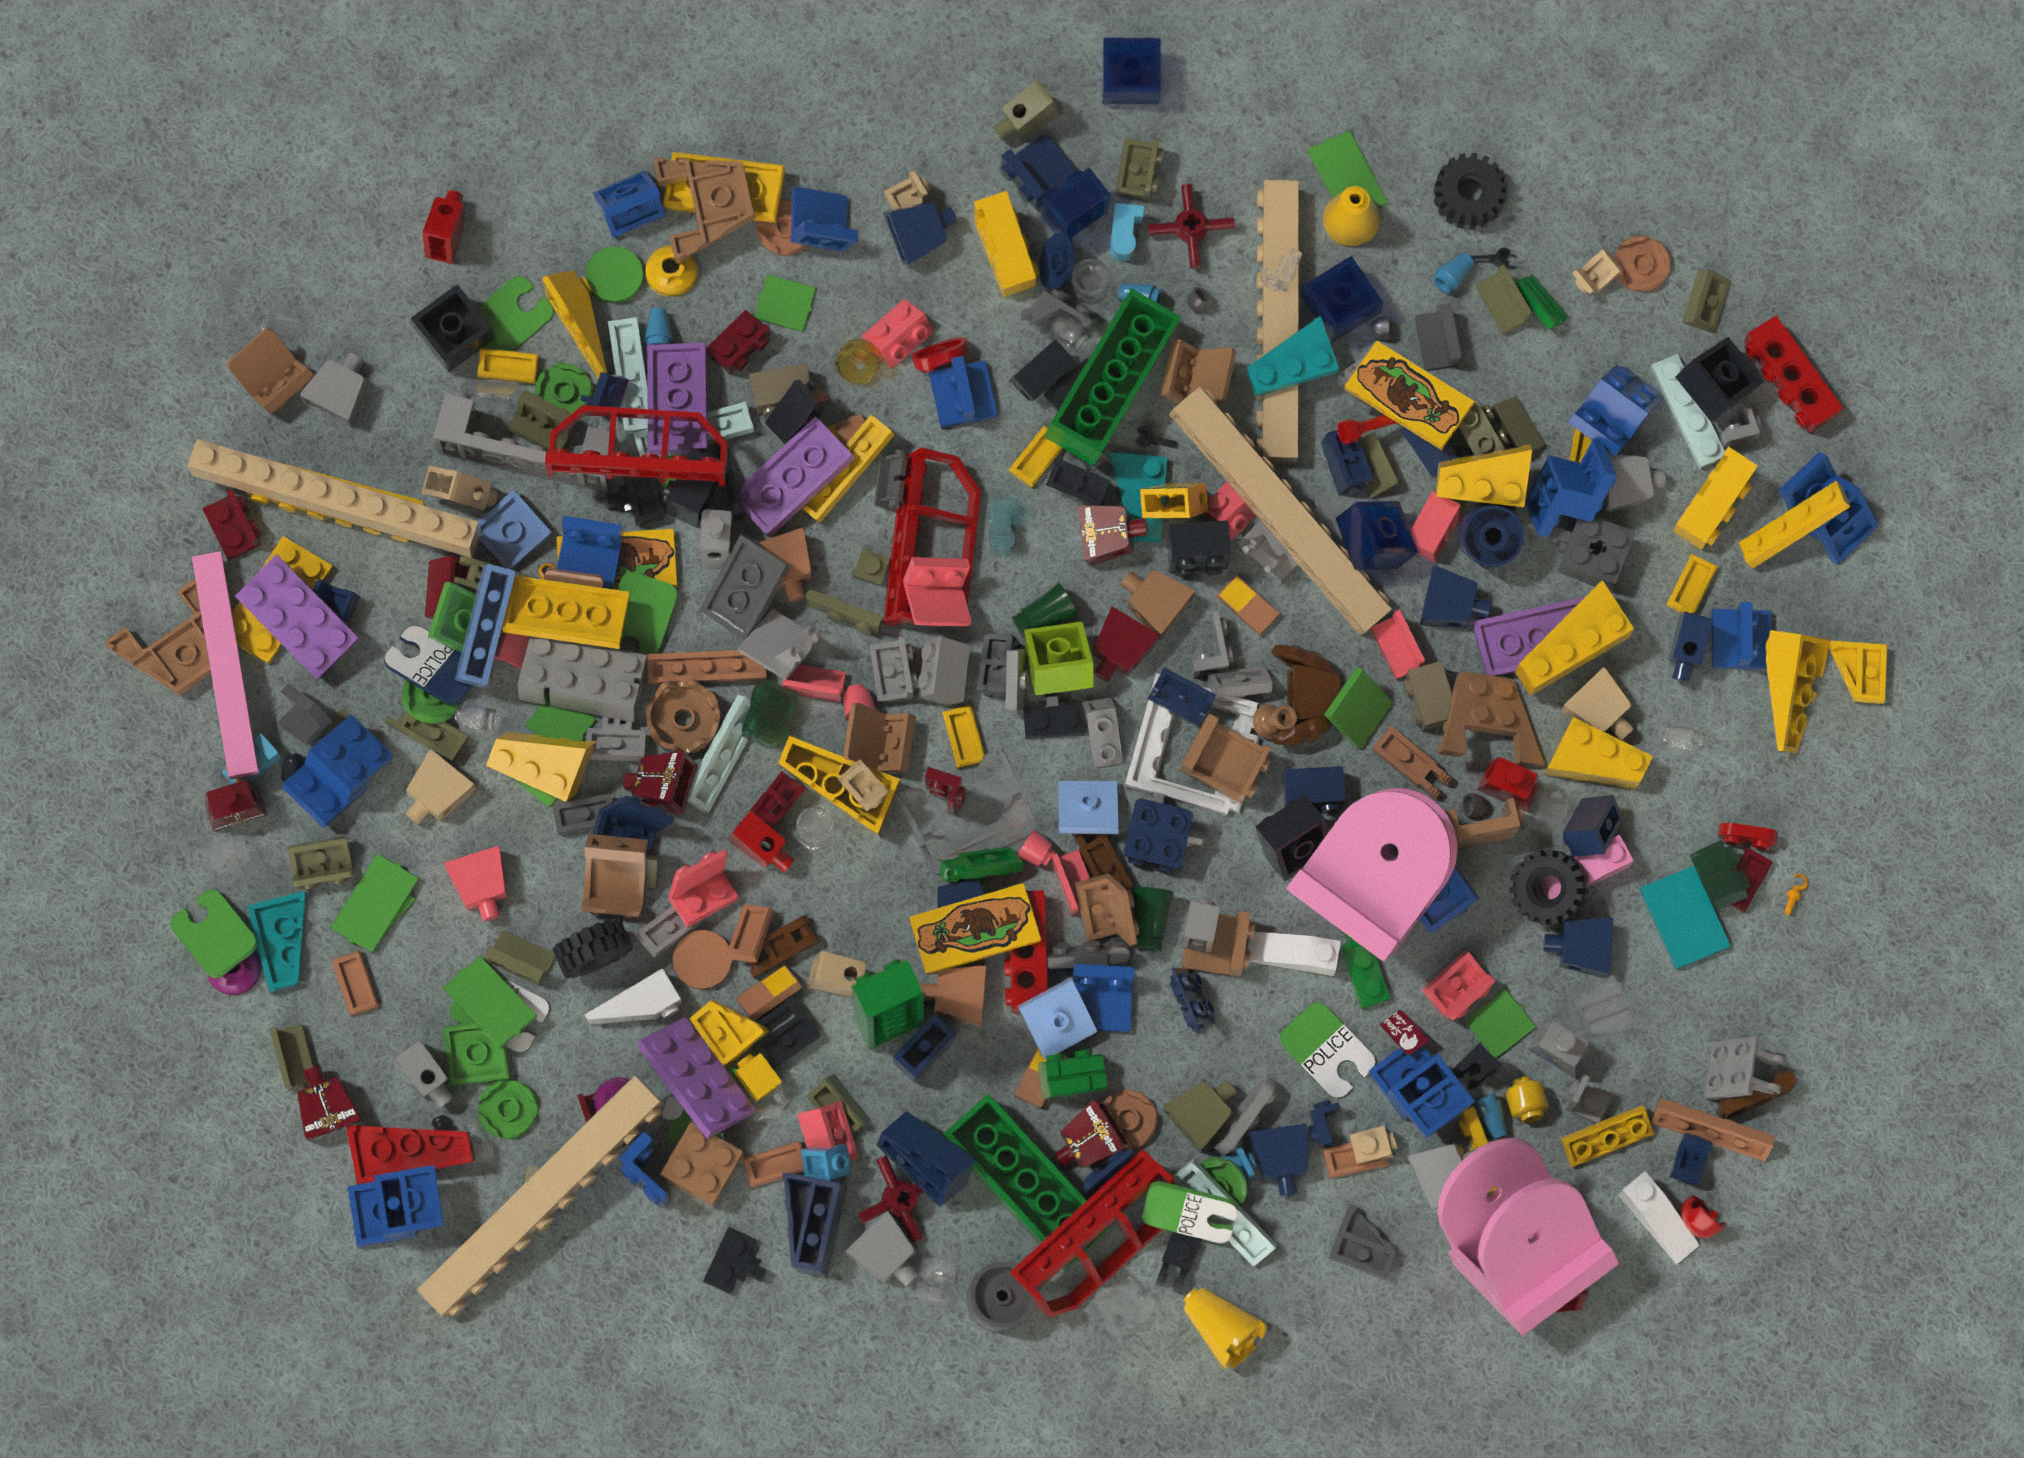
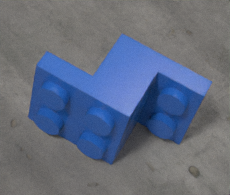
M1615 365L1600 379L1584 404L1571 416L1568 423L1591 440L1603 442L1606 451L1615 457L1630 443L1648 416L1659 406L1664 398L1658 395L1657 389L1652 385L1643 384L1636 379L1635 374L1630 369Z
M1592 440L1580 463L1551 455L1548 456L1525 500L1538 535L1548 537L1553 527L1558 525L1560 514L1592 522L1596 513L1602 509L1604 498L1609 488L1611 489L1616 482V472L1603 442Z
M1819 452L1779 489V492L1788 510H1791L1835 481L1842 485L1850 507L1808 533V535L1821 541L1829 559L1838 565L1879 526L1860 487L1837 476L1828 456Z
M351 714L309 750L304 766L283 782L282 789L317 823L325 828L366 792L370 778L392 760L393 754Z
M1424 1045L1409 1056L1399 1048L1368 1071L1370 1077L1402 1119L1405 1120L1409 1117L1425 1139L1475 1102L1440 1055L1436 1054L1432 1057Z
M434 1165L375 1175V1182L348 1186L357 1247L418 1237L417 1231L445 1226Z

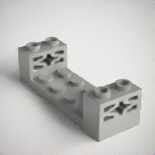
M455 392L453 395L445 393L433 436L439 454L609 492L612 479H607L606 475L554 472V476H548L545 466L547 449L544 447L530 445V448L519 446V443L512 439L503 438L501 441L490 439V436L485 433L474 432L478 420L474 400L464 393ZM597 425L596 428L588 426L581 454L586 450H594L600 452L601 455H608L610 428L602 425ZM616 434L615 452H619L620 448Z

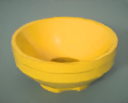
M672 245L664 246L654 251L649 257L645 269L649 286L658 294L667 297L680 296L688 292L694 286L698 275L697 263L694 257L691 256L679 263L678 271L669 274L662 269V265L666 260L674 259Z

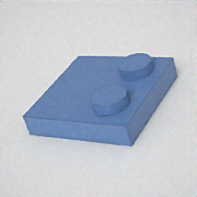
M514 489L478 521L481 528L479 539L504 568L510 570L515 569L553 535V532Z

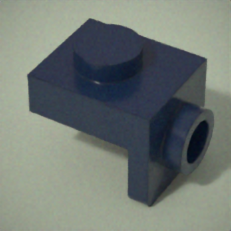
M601 372L594 395L582 394L580 400L590 406L620 407L629 379Z
M318 579L313 590L344 622L349 623L361 596L353 591L334 587L325 580Z
M1326 1100L1313 1105L1314 1110H1311L1309 1113L1312 1125L1308 1126V1131L1312 1142H1318L1320 1149L1332 1146L1333 1143L1324 1116L1340 1111L1339 1102L1332 1104L1330 1100Z
M1685 1133L1677 1148L1670 1177L1699 1187L1713 1143L1700 1136Z

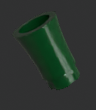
M1058 582L1041 597L1020 609L1021 612L1014 615L1012 620L1025 641V629L1061 625L1079 618V614L1066 591Z
M1133 887L1134 918L1139 928V935H1136L1137 944L1132 945L1133 948L1148 951L1162 950V940L1165 939L1169 909L1174 895L1173 891L1152 887Z

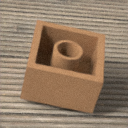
M690 1122L660 1175L664 1181L715 1208L740 1165L742 1158H744V1153L715 1135L706 1139L697 1125Z

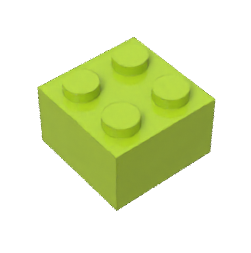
M1083 622L1024 630L1026 660L1035 696L1094 687L1093 660Z

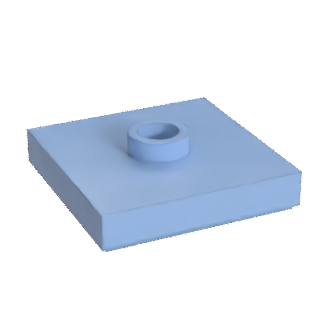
M1058 781L1059 834H1118L1117 781Z
M1071 978L1017 1006L1045 1060L1047 1055L1057 1054L1098 1032Z

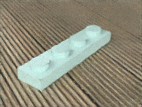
M637 317L608 321L616 375L629 379L621 408L648 409L647 381ZM622 418L625 435L648 429V419Z
M1678 354L1652 364L1650 368L1699 469L1720 461L1725 450L1710 420L1675 378L1684 368Z
M746 402L707 412V421L725 440L754 432ZM648 429L633 433L639 456L642 457L643 454H649ZM707 433V445L716 443Z
M737 695L695 772L687 801L703 812H710L764 710L745 696Z
M1194 1158L1172 1176L1177 1186L1217 1195L1236 1202ZM1237 1202L1238 1212L1235 1221L1226 1219L1218 1214L1210 1215L1208 1218L1212 1223L1233 1226L1229 1242L1253 1267L1276 1248V1243Z

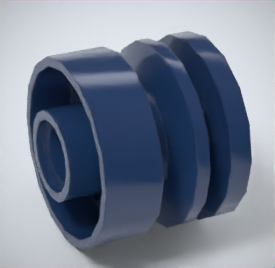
M1481 504L1470 509L1462 517L1458 526V543L1462 552L1470 560L1487 567H1500L1511 562L1519 554L1524 543V529L1519 518L1511 510L1495 504ZM1494 528L1496 537L1492 542L1487 543L1485 533L1488 529Z

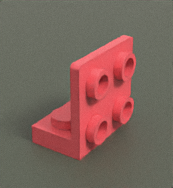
M912 557L904 576L903 584L915 625L970 626L971 617L962 588L970 569L968 559Z
M725 849L718 853L712 851L703 856L699 863L693 866L685 865L675 872L668 900L686 928L738 900L739 896L723 873L728 857Z

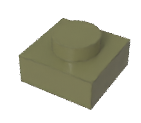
M862 549L853 578L881 587L890 563V557Z

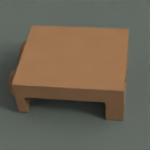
M1209 713L1179 771L1242 803L1246 796L1252 798L1259 782L1255 781L1258 772L1265 773L1273 758L1268 755L1271 747L1268 745L1262 747L1217 723L1219 718Z
M1509 798L1501 810L1503 817L1459 826L1456 810H1447L1446 813L1450 817L1456 831L1458 849L1514 838L1518 829H1520V823L1523 822L1520 805H1515L1514 798Z
M588 834L584 852L586 864L582 911L589 912L592 915L614 914L622 918L641 916L644 905L648 840Z

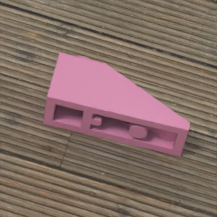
M1620 835L1612 839L1605 854L1575 857V862L1581 864L1584 868L1583 874L1588 876L1589 882H1586V888L1629 868L1633 862ZM1546 876L1541 880L1539 885L1547 899H1554L1560 894L1561 884L1556 877Z

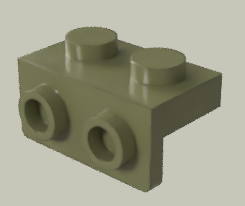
M1125 138L1115 191L1116 196L1149 201L1150 192L1157 191L1159 175H1155L1154 170L1155 165H1161L1164 148H1158L1160 138H1154L1153 143Z
M524 390L519 397L516 415L509 423L508 430L535 445L546 448L549 452L550 432L571 414L566 409L547 402L543 397ZM574 425L557 439L556 449H563L572 437Z
M1477 399L1474 400V406L1459 425L1474 455L1478 456L1493 453L1494 451L1508 450L1507 446L1511 442L1503 429L1498 431L1493 421L1497 417L1489 404L1484 406Z
M347 836L290 845L287 848L293 874V887L301 886V889H311L319 886L320 882L330 881L331 884H340L348 881V877L353 876L354 870Z

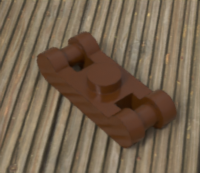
M807 915L801 916L766 936L761 951L765 950L769 958L763 962L759 958L757 963L748 962L751 967L750 973L754 979L821 942L818 934L813 933L810 928L811 922ZM799 931L803 939L796 943L792 934Z

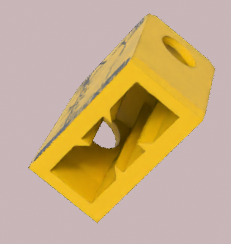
M1205 482L1167 483L1140 489L1142 518H1190L1205 513L1208 510ZM1168 496V503L1164 506L1161 498Z

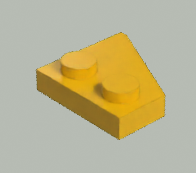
M1830 640L1828 648L1853 701L1883 704L1886 692L1887 644Z
M716 1000L709 1001L689 1018L723 1066L730 1065L769 1032L766 1027Z

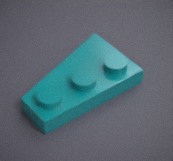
M1321 316L1249 365L1246 369L1255 397L1338 373L1339 371Z
M1109 452L1122 506L1129 510L1131 520L1141 519L1140 489L1165 484L1167 457ZM1164 497L1161 498V502H1162L1163 505H1164ZM1146 518L1149 535L1133 537V541L1161 543L1163 518Z
M306 891L247 905L269 993L299 985Z

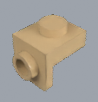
M913 170L909 173L908 179L885 190L884 197L893 210L927 203L930 188L924 177H918Z
M1602 249L1582 268L1574 270L1572 274L1576 278V285L1584 293L1588 292L1591 295L1602 291L1624 270L1607 249Z
M860 759L838 778L840 783L866 811L879 806L884 801L885 795L889 792Z
M1385 1126L1350 1134L1358 1165L1386 1157H1394L1392 1150L1397 1149L1393 1131L1387 1132Z

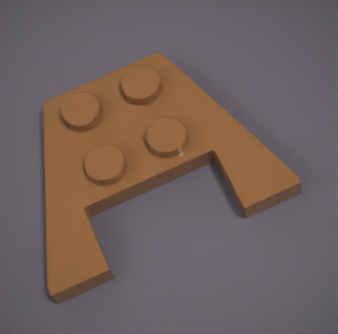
M659 157L653 158L659 185L663 186L688 179L699 228L670 236L676 264L683 262L755 219L742 162L713 160L690 162L689 159L672 161Z
M195 579L177 591L194 615L153 644L142 649L126 627L104 642L109 650L178 696L211 674Z
M1465 671L1459 673L1455 680L1449 703L1451 709L1448 720L1444 722L1442 730L1444 735L1442 742L1438 745L1437 754L1460 758L1467 754L1465 730L1513 737L1515 764L1527 768L1542 767L1544 765L1543 758L1514 679Z

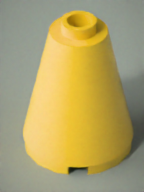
M1351 186L1334 196L1327 203L1323 213V224L1333 241L1342 246L1356 247L1373 239L1380 226V212L1376 203L1365 189L1359 186Z
M1204 1287L1199 1290L1196 1288L1192 1289L1184 1298L1186 1303L1184 1311L1225 1370H1228L1229 1366L1234 1368L1243 1362L1256 1348L1253 1344L1256 1337L1259 1336L1263 1339L1265 1336L1267 1324Z

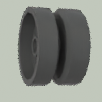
M995 1262L987 1265L975 1275L968 1287L966 1306L970 1317L979 1327L989 1332L1005 1333L1016 1329L1030 1316L1035 1305L1033 1297L1010 1274V1271L1017 1266L1012 1262ZM1001 1291V1295L1007 1296V1300L999 1301L996 1296L997 1292Z

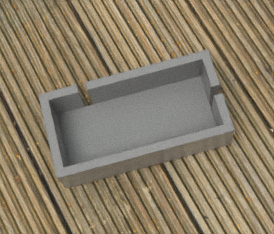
M530 636L517 684L519 700L545 705V688H550V704L552 707L635 723L640 703V693L642 694L647 674V655L602 646Z

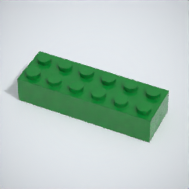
M1131 288L1050 423L1044 438L1095 466L1174 332L1181 316Z
M900 959L891 961L883 966L884 971L875 975L872 972L865 973L856 978V984L852 985L854 1019L869 1050L924 1025V992L908 960L903 962Z
M989 1094L943 1133V1137L976 1159L972 1168L974 1174L1039 1245L1086 1202L1084 1197ZM1107 1226L1083 1251L1087 1253L1110 1232L1111 1227ZM1077 1255L1062 1268L1064 1272L1069 1270L1079 1260Z

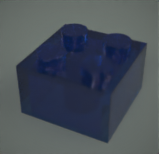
M1103 37L1102 104L1159 105L1161 95V38Z
M1090 167L1083 172L1081 170L1074 172L1067 179L1068 182L1060 188L1055 186L1044 194L1041 218L1053 234L1064 233L1072 238L1108 213L1110 193Z
M1352 256L1304 284L1301 292L1302 299L1317 319L1321 316L1326 333L1332 343L1379 315L1384 303Z
M1399 501L1355 502L1335 518L1354 570L1398 569L1419 553Z

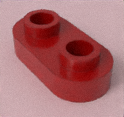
M955 337L914 352L911 358L916 370L928 373L936 370L939 365L951 363V358L963 356L965 359L970 350L966 338Z
M1738 823L1719 824L1718 838L1723 839V843L1730 846H1740L1741 842L1753 844L1752 847L1757 850H1770V846L1777 845L1778 831Z

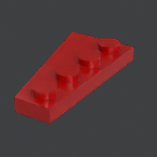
M346 1125L357 1185L375 1182V1175L434 1165L436 1169L475 1162L469 1131Z

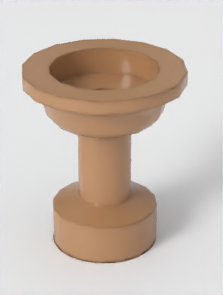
M1266 704L1260 706L1255 711L1252 724L1260 737L1271 740V737L1278 732L1292 728L1297 721V715L1290 706L1276 707L1275 705Z

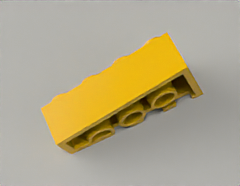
M1603 580L1518 664L1515 673L1530 696L1630 638L1634 627Z
M789 736L778 762L780 767L880 837L901 780L868 767L889 792L885 795L884 801L879 806L866 811L838 780L844 772L856 763L855 761L846 760L843 756Z

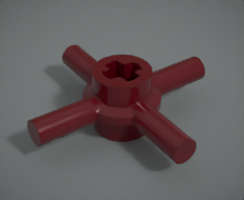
M1183 184L1181 185L1184 211L1176 217L1175 222L1148 224V235L1176 234L1181 241L1187 243L1190 269L1201 268L1199 242L1205 238L1208 231L1235 229L1234 217L1207 219L1203 213L1195 210L1193 185ZM1193 222L1195 229L1189 230L1187 223Z
M887 1155L877 1158L876 1162L887 1186L882 1193L880 1202L858 1213L861 1222L866 1223L888 1211L891 1215L902 1218L912 1242L922 1239L923 1235L912 1211L916 1207L918 1196L925 1192L916 1184L911 1185L906 1181L898 1180ZM901 1194L902 1200H900L898 1203L897 1197H899Z

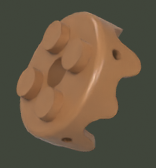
M666 681L659 686L647 704L646 722L648 731L655 743L667 752L684 751L689 755L702 751L710 745L719 730L721 719L717 699L711 691L696 681ZM680 712H688L692 716V720L688 725L680 726L675 722L676 715Z

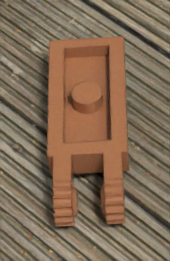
M1392 726L1372 748L1375 754L1416 787L1419 786L1434 800H1438L1441 793L1435 786L1425 780L1430 772L1445 786H1450L1453 782L1452 778L1440 769L1432 758Z

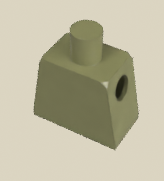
M1037 79L1001 108L1006 118L996 124L993 129L1002 141L1017 132L1021 139H1024L1058 117L1060 113L1054 100Z
M1227 1080L1215 1090L1206 1081H1203L1166 1103L1163 1111L1201 1153L1232 1116L1233 1112L1226 1103L1238 1093Z

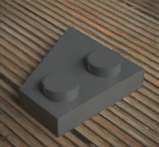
M1350 1203L1329 1259L1386 1280L1397 1251L1360 1214L1357 1207Z

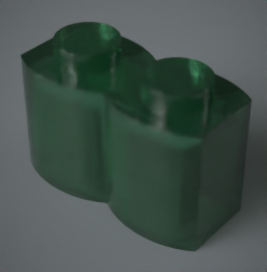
M758 681L751 695L750 709L743 722L742 737L767 748L781 749L789 737V720L797 710V692L773 681Z
M1720 840L1689 854L1715 912L1748 897L1745 889L1750 887L1743 870L1737 873L1733 865L1738 862V859L1731 846L1725 848L1723 841Z

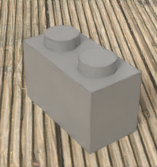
M945 637L926 640L921 653L923 661L921 674L918 678V698L943 705L963 702L971 645Z
M1197 899V902L1191 901L1181 948L1211 953L1220 907L1214 906L1215 902L1206 899Z

